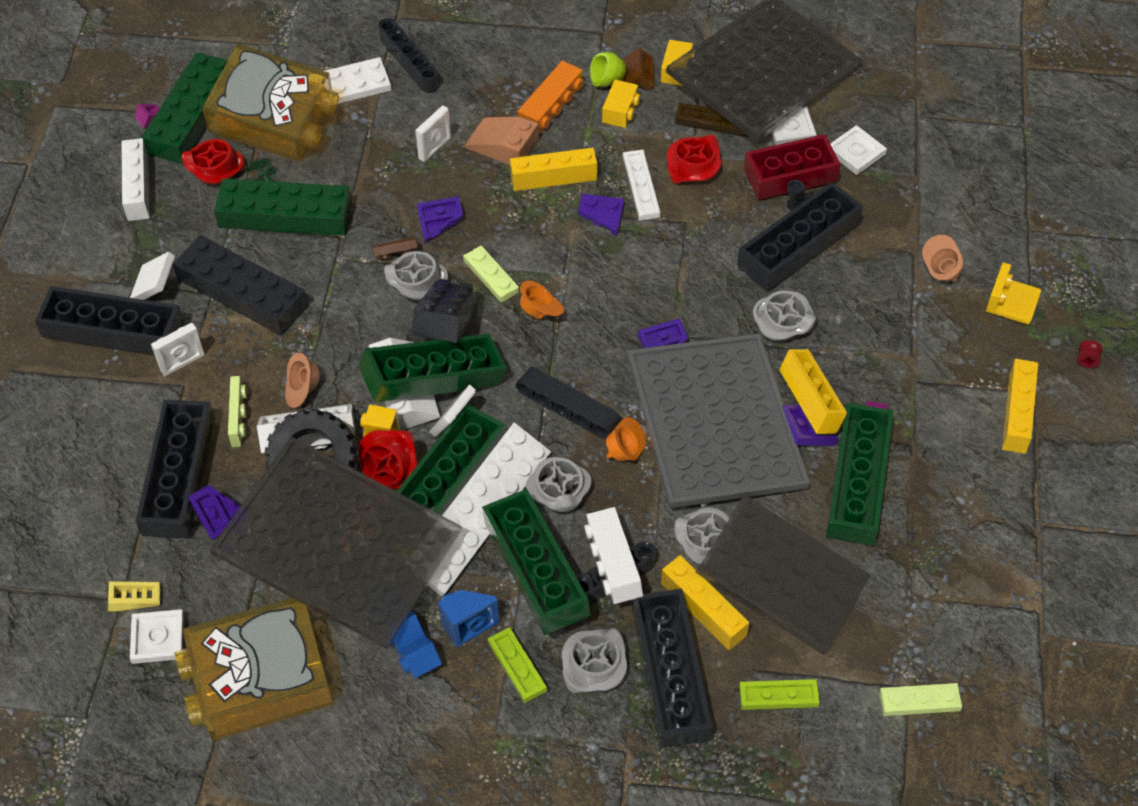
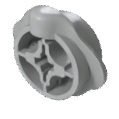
M407 252L390 265L384 267L387 282L395 287L404 297L413 300H421L435 281L440 279L449 280L447 270L438 264L430 254L425 252Z
M777 291L772 293L769 297L759 300L755 304L752 313L761 333L771 340L794 339L799 334L810 331L816 321L815 314L806 297L794 291Z
M559 457L547 458L540 462L526 482V489L534 501L541 503L550 510L558 512L570 511L577 507L591 487V477L585 469L568 459ZM545 474H551V477L546 478L543 482H539ZM578 486L573 494L566 495V492L572 490V487Z
M701 508L683 517H679L675 521L676 539L684 548L689 559L700 566H717L742 553L743 543L740 533L735 529L728 515L717 508Z
M617 629L580 631L568 638L562 650L563 677L567 688L572 693L607 691L621 683L626 673L627 662L624 640ZM608 655L612 658L613 665L608 663L609 660L606 658ZM576 656L580 658L582 665L579 666L575 662L574 658Z

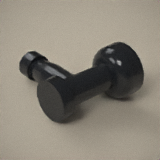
M791 180L787 184V192L790 195V199L787 201V208L791 211L815 194L814 192L803 194L805 186L800 180Z

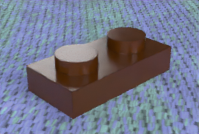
M414 237L372 245L374 256H379V259L392 257L394 252L400 251V254L403 255L413 251L414 248H418Z

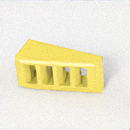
M109 581L108 611H124L160 606V582ZM152 590V598H147V591ZM137 592H142V598H137ZM127 593H132L131 598H127ZM121 594V598H116V595Z

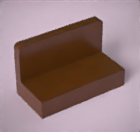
M639 47L623 58L627 69L622 81L632 84L638 83L648 91L654 87V59Z

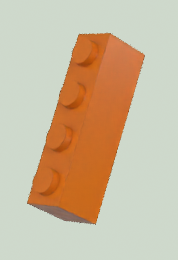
M561 61L517 111L518 117L538 123L539 134L544 129H547L551 120L560 114L563 106L571 101L577 90L579 91L584 83L583 70Z

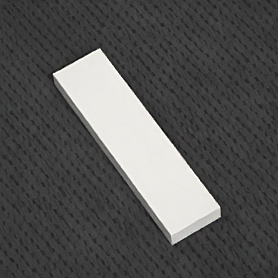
M644 150L623 152V161L639 221L660 218V209Z

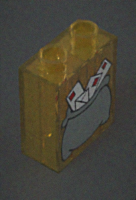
M237 43L203 107V112L209 132L301 162L308 148L315 150L318 147L323 133V127L319 124L324 115L331 117L335 113L339 94L332 91L330 73Z
M303 595L183 629L187 648L175 651L174 655L182 682L194 678L197 693L184 697L188 718L192 727L205 724L212 741L333 706Z

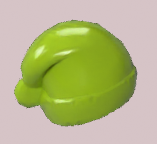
M612 52L598 53L593 58L590 66V78L593 86L602 88L612 86L614 80L622 81L627 69L624 60Z

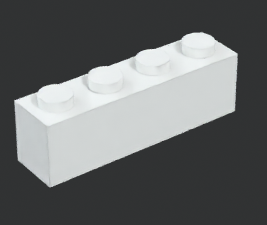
M143 138L122 141V205L128 221L150 218L148 154Z
M615 507L586 514L588 524L584 525L587 539H592L593 543H590L593 558L598 557L599 559L596 562L599 576L605 577L602 583L606 596L611 595L613 604L643 597L641 580Z

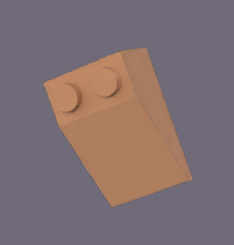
M522 117L484 118L466 142L465 148L510 165V158L530 155L539 141L538 123Z

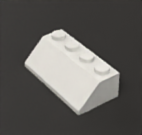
M388 338L370 344L369 348L414 342ZM434 395L385 401L387 408L397 409L400 431L440 418Z
M352 404L318 408L320 411H327L339 417L350 428L356 438ZM297 411L260 416L257 423L261 453H264L265 447H268L269 441H267L269 434H273L274 426L278 422H283L285 420L284 417L288 414L293 415ZM305 434L294 443L291 452L303 451L305 447L314 446L315 449L326 448L331 442L321 434Z

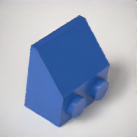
M458 590L455 593L445 595L438 602L441 626L457 648L499 624L498 601L495 596Z

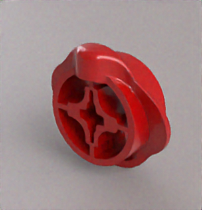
M708 134L705 137L682 138L672 143L667 152L668 172L671 181L675 184L685 181H703L717 174L720 169L721 159L720 148L714 135Z
M221 139L204 141L190 151L182 153L185 168L207 184L221 183L222 178L229 179L246 168L243 156Z
M373 430L367 433L360 441L359 455L362 480L367 487L399 488L418 465L414 436L409 431Z

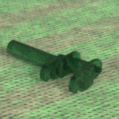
M264 158L260 161L256 159L250 162V167L244 166L246 172L254 170L261 172L258 174V179L253 177L252 180L274 182L270 175L276 172V168L270 166L269 158Z

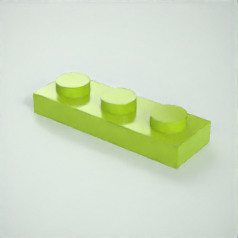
M510 627L488 638L489 646L524 703L547 692L546 685Z
M817 679L739 683L741 710L819 707Z

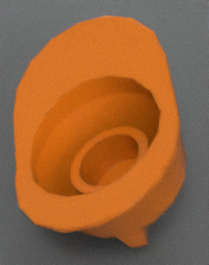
M525 281L521 284L520 291L522 296L520 298V306L527 314L533 318L540 319L546 314L560 316L564 313L563 305L544 286L534 281Z
M630 417L624 418L616 426L615 430L607 436L606 446L608 453L606 457H613L619 462L635 461L646 446V437L644 430L636 420Z

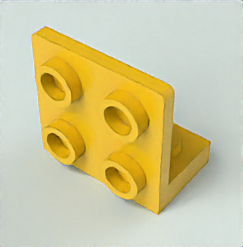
M1003 262L986 312L1030 324L1041 289L1011 280L1013 276L1009 274L1011 265Z

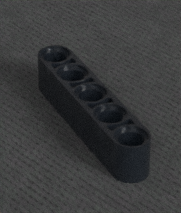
M391 18L382 19L378 25L382 44L422 91L426 93L436 92L439 88L438 71L395 20Z
M529 367L515 385L522 395L605 440L622 420V417L613 409L535 367Z
M640 542L629 548L639 577L654 568L656 556L654 545L649 542ZM640 556H648L649 558L643 559ZM597 566L576 577L582 589L587 591L585 594L589 600V605L606 596L603 583L598 581L605 577L599 576Z

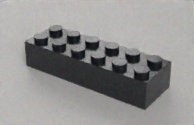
M831 182L740 247L737 266L764 289L769 291L860 224L863 206Z
M202 235L173 263L178 281L280 336H283L309 307L304 289Z
M50 286L35 323L43 338L154 354L151 344L181 328L184 324V319L180 306L175 304Z
M163 399L135 519L141 536L190 537L195 510L188 496L197 492L201 485L215 419L210 402Z
M682 589L643 594V597L632 599V613L659 748L711 741L713 727Z

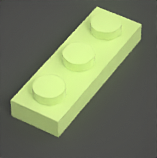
M482 246L463 255L464 262L500 302L519 293V287Z
M240 376L230 377L228 436L232 447H241L242 437L246 435L245 424L242 423V418H246V405L243 404V399L247 398L246 385H242Z
M957 683L881 688L879 692L883 716L955 712L962 709Z

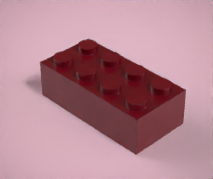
M826 134L745 152L744 171L758 200L788 193L787 184L791 180L803 182L804 189L838 182L841 166Z

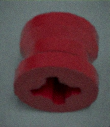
M1094 340L1081 342L1079 346L1080 353L1077 357L1078 364L1085 368L1098 367L1101 362L1102 345Z

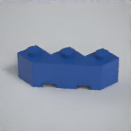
M391 582L366 595L369 602L366 604V608L371 617H376L383 629L382 635L388 645L392 644L400 658L398 660L405 674L409 673L414 678H417L442 664L432 641L424 635L415 613L408 609L400 588L395 583Z

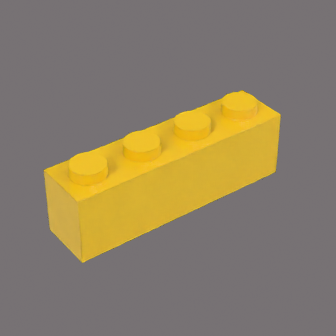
M594 148L510 158L513 190L518 191L597 180V161Z
M789 349L779 369L816 434L837 433L847 414L845 408L809 349Z
M1021 359L1014 360L1009 374L1002 450L1023 454L1027 452L1032 439L1038 362Z
M681 555L662 569L661 584L667 590L682 589L686 609L728 651L747 637L749 621Z

